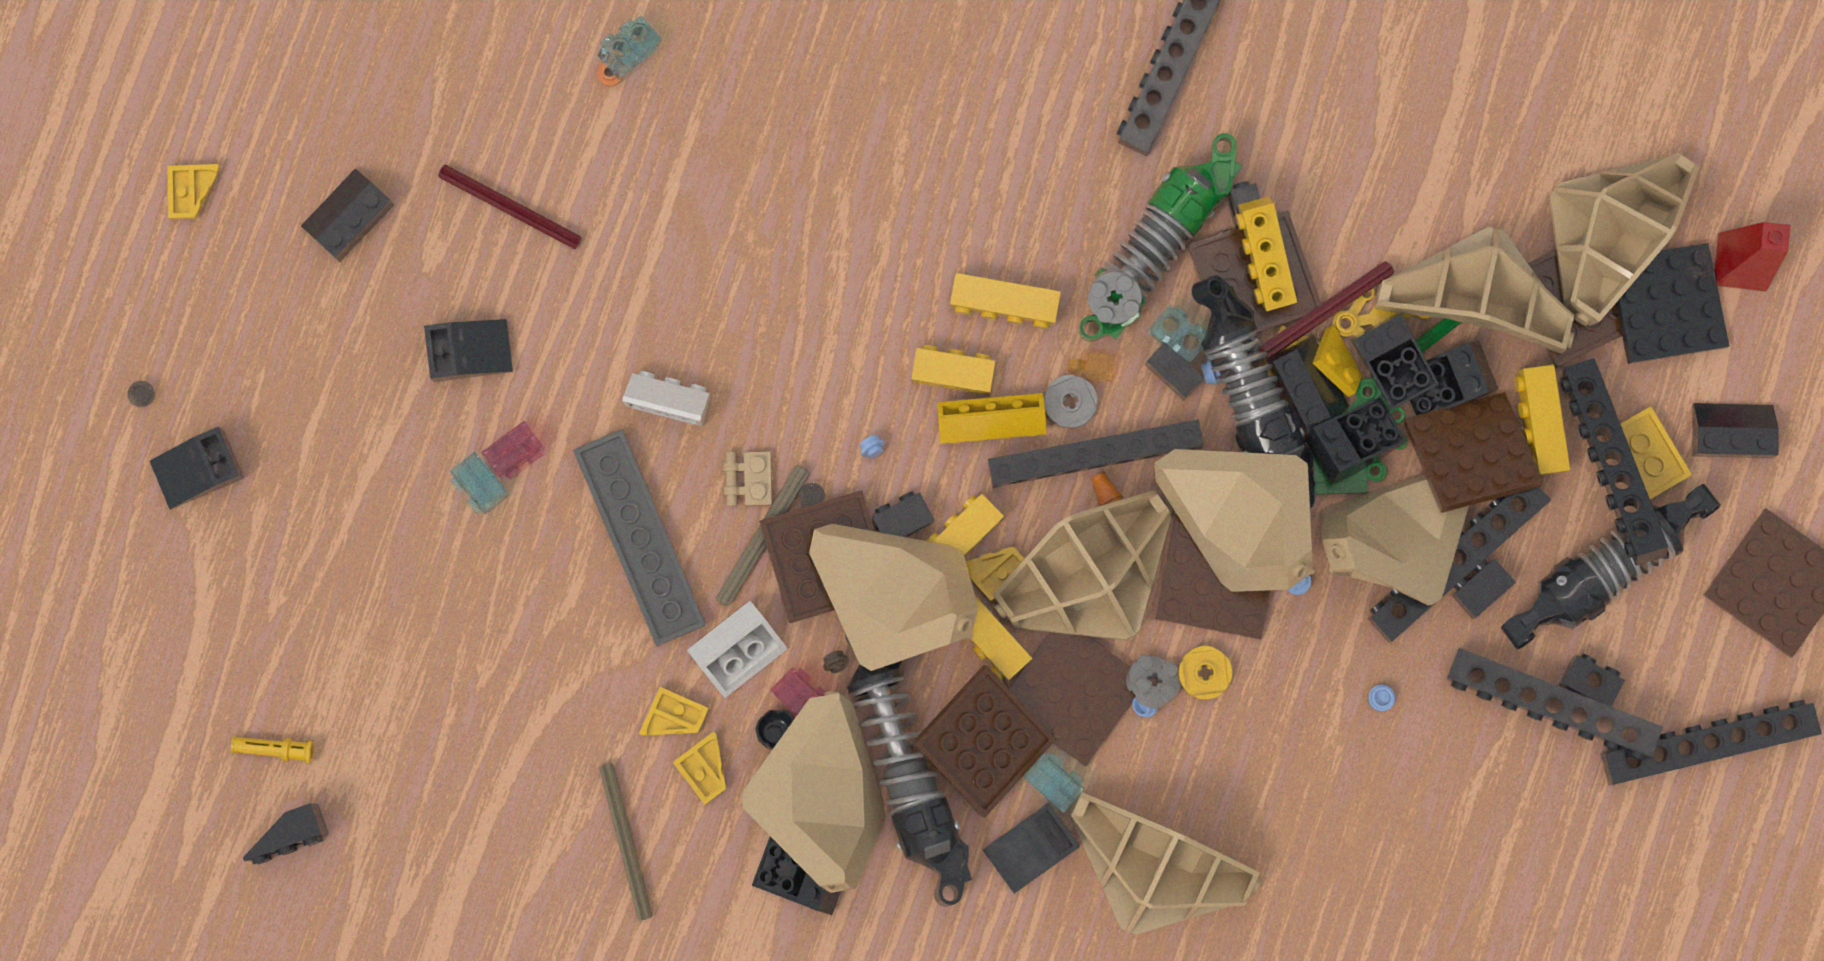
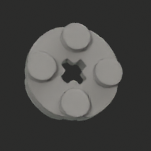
M1110 269L1100 273L1092 282L1088 291L1090 309L1104 323L1117 324L1128 321L1138 313L1142 301V291L1137 279L1119 269ZM1116 290L1117 294H1122L1123 297L1119 298V302L1114 303L1113 300L1108 299L1111 296V291Z
M1064 375L1055 379L1045 393L1044 404L1046 414L1052 422L1061 428L1073 429L1085 425L1096 411L1097 394L1094 387L1089 381L1076 375ZM1070 394L1072 398L1077 397L1078 401L1075 403V408L1071 409L1069 406H1064L1063 402L1066 401V395Z
M1142 655L1127 672V688L1129 691H1133L1137 696L1136 700L1140 704L1150 708L1164 707L1179 692L1178 668L1174 663L1167 662L1162 658ZM1147 678H1154L1158 684L1152 686V681Z

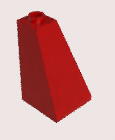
M1761 222L1718 233L1714 268L1717 286L1766 292L1788 253L1791 225Z

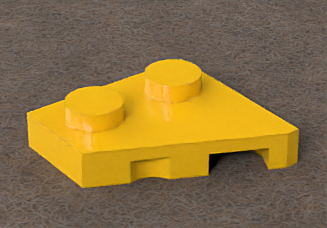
M1331 325L1324 330L1313 364L1349 397L1356 393L1362 374L1336 327Z
M659 687L639 734L648 736L699 733L709 708Z

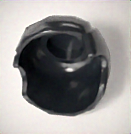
M785 709L767 711L758 720L755 728L758 741L765 748L773 750L794 721V717Z

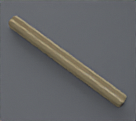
M800 465L794 467L764 519L786 513L809 475L807 469ZM760 525L716 596V600L724 606L731 604L766 546Z
M612 763L604 764L599 767L636 914L638 919L642 921L651 918L652 912L614 765Z

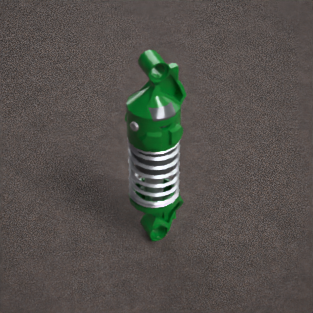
M1222 133L1215 137L1211 146L1210 162L1201 165L1173 167L1169 173L1167 172L1163 175L1162 183L1148 200L1146 209L1142 210L1143 218L1141 220H1134L1136 225L1134 231L1127 230V235L1131 237L1129 243L1124 240L1119 241L1120 246L1132 254L1131 257L1128 259L1118 251H1112V255L1124 264L1123 268L1120 269L1113 263L1104 261L1105 266H1101L1095 273L1096 278L1106 270L1119 269L1131 277L1133 276L1138 282L1143 278L1150 287L1139 283L1142 291L1139 311L1128 321L1117 324L1101 322L1095 314L1085 317L1079 326V334L1083 340L1094 342L1108 335L1117 340L1125 327L1137 321L1142 308L1146 304L1145 301H1148L1147 294L1144 291H1155L1152 280L1156 282L1163 280L1162 273L1159 270H1170L1167 260H1178L1177 251L1185 249L1184 241L1193 239L1206 220L1215 214L1214 209L1219 202L1227 198L1233 184V179L1242 168V165L1235 161L1236 140L1232 135ZM1226 141L1230 144L1231 150L1227 153H1222L1217 149V143ZM1150 267L1157 276L1151 275L1146 271ZM1113 290L1108 299L1116 303L1123 296L1122 294H1117L1116 290ZM1093 322L1098 326L1099 331L1095 335H1088L1084 332V325Z

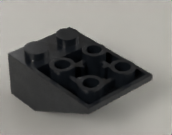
M1395 314L1350 339L1391 410L1439 385L1401 314Z
M507 319L449 322L424 326L430 379L433 382L513 372Z
M1479 340L1468 342L1426 360L1439 385L1411 399L1410 402L1415 414L1420 415L1443 408L1450 409L1499 390Z
M1380 397L1314 426L1305 440L1331 485L1355 475L1407 442Z
M220 427L197 435L150 460L169 510L244 479L225 431Z
M1048 802L983 849V851L1015 894L1078 849L1080 845Z
M309 803L285 812L243 857L244 862L252 861L253 865H259L273 860L272 854L287 855L298 851L297 845L312 846L323 842L322 836L329 833L319 804Z
M771 836L769 837L752 886L832 916L841 891L830 893L820 887Z

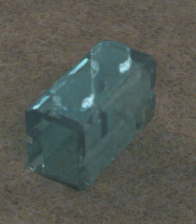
M475 452L450 471L453 476L450 480L459 492L465 490L470 497L467 503L476 513L481 510L486 515L510 495Z
M1044 753L1023 778L1064 813L1085 789L1081 785L1084 780L1073 770L1068 774L1061 767L1064 762L1054 753H1051L1049 756Z

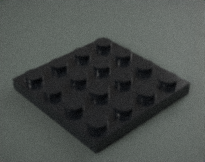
M1709 243L1661 250L1616 302L1628 364L1730 347Z

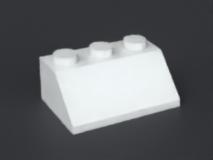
M639 371V375L632 373L622 399L626 407L703 427L711 398L710 393L706 392L705 387L691 384L690 388L680 386L681 381L665 377V381L654 379L655 374L645 371Z
M749 601L687 651L718 691L726 698L788 648L753 603Z

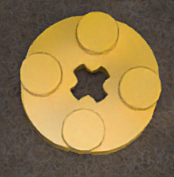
M1196 647L1182 658L1178 668L1180 684L1188 695L1197 699L1209 700L1216 698L1227 689L1231 682V663L1221 651L1214 647ZM1203 665H1206L1208 670L1213 671V675H1209L1207 681H1204L1203 677L1198 676L1197 673L1202 669Z

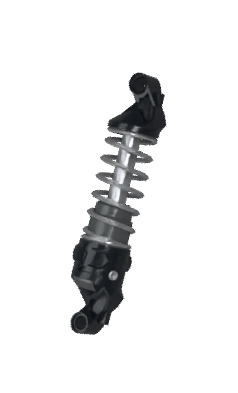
M845 633V639H846L847 643L850 644V642H849V640H848V638H847V635H846V633ZM903 660L872 671L859 664L847 685V690L852 698L867 695L854 701L853 706L861 707L869 704L873 706L875 714L862 720L859 725L865 727L879 724L882 734L868 740L866 745L875 746L885 743L889 752L875 759L873 764L880 766L892 763L887 766L884 772L886 777L881 779L880 784L886 785L890 796L886 804L893 805L894 808L890 814H892L891 818L899 839L896 841L899 851L903 850L905 859L925 866L938 874L939 879L934 892V898L940 906H952L961 900L964 883L972 880L967 866L969 846L960 839L958 833L960 824L958 820L953 819L947 799L944 797L945 793L937 789L935 780L938 777V773L932 772L927 768L926 762L928 760L920 752L911 753L910 748L914 746L912 744L913 741L908 743L906 740L918 737L920 732L904 734L903 729L914 723L918 715L915 713L898 714L896 710L907 704L911 699V695L908 693H890V690L898 686L905 678L902 671ZM905 698L894 705L893 699ZM910 718L901 724L900 719ZM944 887H950L954 891L952 901H948L943 897Z

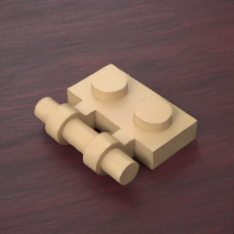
M735 452L725 453L723 472H726V487H723V493L726 496V506H737V496H745V506H771V452H744V463H736ZM736 472H744L745 487H737Z

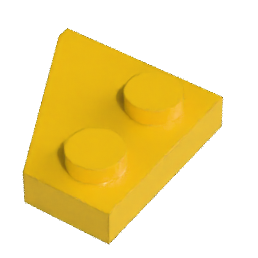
M219 164L167 166L168 218L170 220L197 219L220 171Z
M1009 547L996 553H987L981 555V557L968 560L966 564L971 581L992 603L995 601L993 593L1019 566L1024 558L1014 547Z
M715 731L673 761V764L704 805L727 789Z

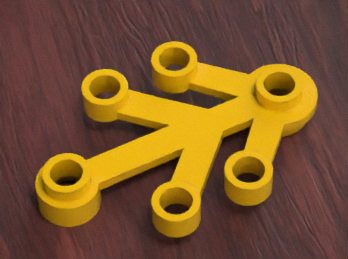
M1373 288L1370 290L1371 296L1369 298L1361 296L1354 301L1349 310L1338 312L1333 318L1332 325L1336 327L1340 336L1349 337L1351 335L1357 336L1365 330L1360 326H1375L1395 314H1401L1403 318L1416 316L1421 320H1426L1430 317L1375 309L1376 304L1369 314L1358 316L1364 304L1374 297L1375 290ZM1343 319L1350 322L1349 328L1345 329L1341 326Z

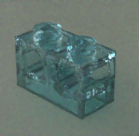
M642 16L635 21H632V19L628 20L620 27L619 33L615 36L609 34L600 43L602 47L598 57L618 79L655 52L662 40ZM633 35L641 37L643 41H637L633 38ZM613 50L621 51L623 56L615 54Z
M1169 305L1149 328L1148 333L1160 344L1164 342L1168 344L1190 365L1202 351L1200 344L1207 331L1198 323L1195 326L1187 320L1188 315L1178 306L1173 308ZM1166 319H1173L1176 321L1178 328L1173 332H1169L1164 329L1163 322ZM1187 336H1193L1196 338L1198 346L1194 349H1188L1185 347L1183 339Z

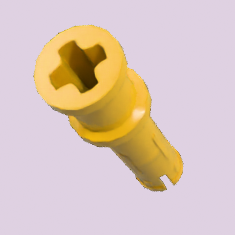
M233 736L231 740V753L281 757V760L284 762L299 760L305 761L306 764H312L314 758L315 744L313 740L298 742L292 741L291 738H286L283 741L237 736Z

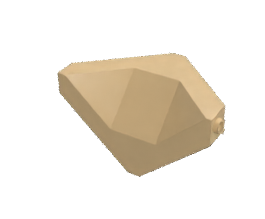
M1679 152L1669 157L1560 182L1550 194L1549 200L1563 303L1574 314V319L1580 324L1591 326L1600 322L1669 242L1678 228L1700 168Z
M1487 227L1407 270L1383 280L1375 309L1386 312L1447 318L1505 332L1561 354L1566 351V348H1571L1574 333L1570 332L1574 314L1544 287L1505 231Z
M1174 449L1155 462L1157 484L1220 583L1231 592L1289 590L1309 574H1314L1308 464L1297 455Z
M1425 474L1332 504L1321 510L1322 542L1330 564L1329 571L1332 574L1391 587L1426 605H1433L1443 597L1469 506L1441 513Z
M1153 490L1067 516L1047 533L993 593L997 602L994 608L1002 619L1007 617L1016 629L1127 641L1141 630L1172 520L1169 509L1157 492Z
M829 524L814 529L809 554L859 664L872 671L962 639H972L978 606L963 552L949 545L837 524Z
M836 691L826 692L824 696L809 698L742 792V808L820 887L830 893L856 889L885 821L884 802L853 703Z
M1081 792L1070 816L1120 928L1134 935L1229 906H1245L1250 894H1255L1260 885L1261 879L1258 878L1260 872L1178 832Z

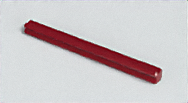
M443 165L440 169L438 176L442 180L573 249L579 246L582 239L580 235L448 165Z
M1384 261L1262 344L1259 347L1260 353H1268L1265 358L1270 359L1376 287L1383 280L1392 276L1394 269L1391 264Z

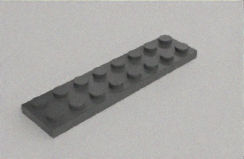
M621 429L573 450L656 646L658 647L706 626L623 430Z

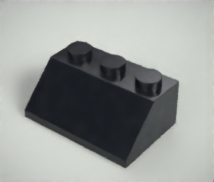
M354 169L301 227L335 259L341 262L394 204L357 169Z
M1314 335L1266 360L1268 364L1273 365L1271 371L1274 376L1278 377L1276 381L1279 387L1283 389L1282 393L1288 401V405H1290L1292 411H1296L1301 421V428L1310 433L1314 426L1337 417L1349 406L1342 391L1313 364L1319 347Z
M1693 403L1692 457L1774 458L1779 455V428L1773 405Z

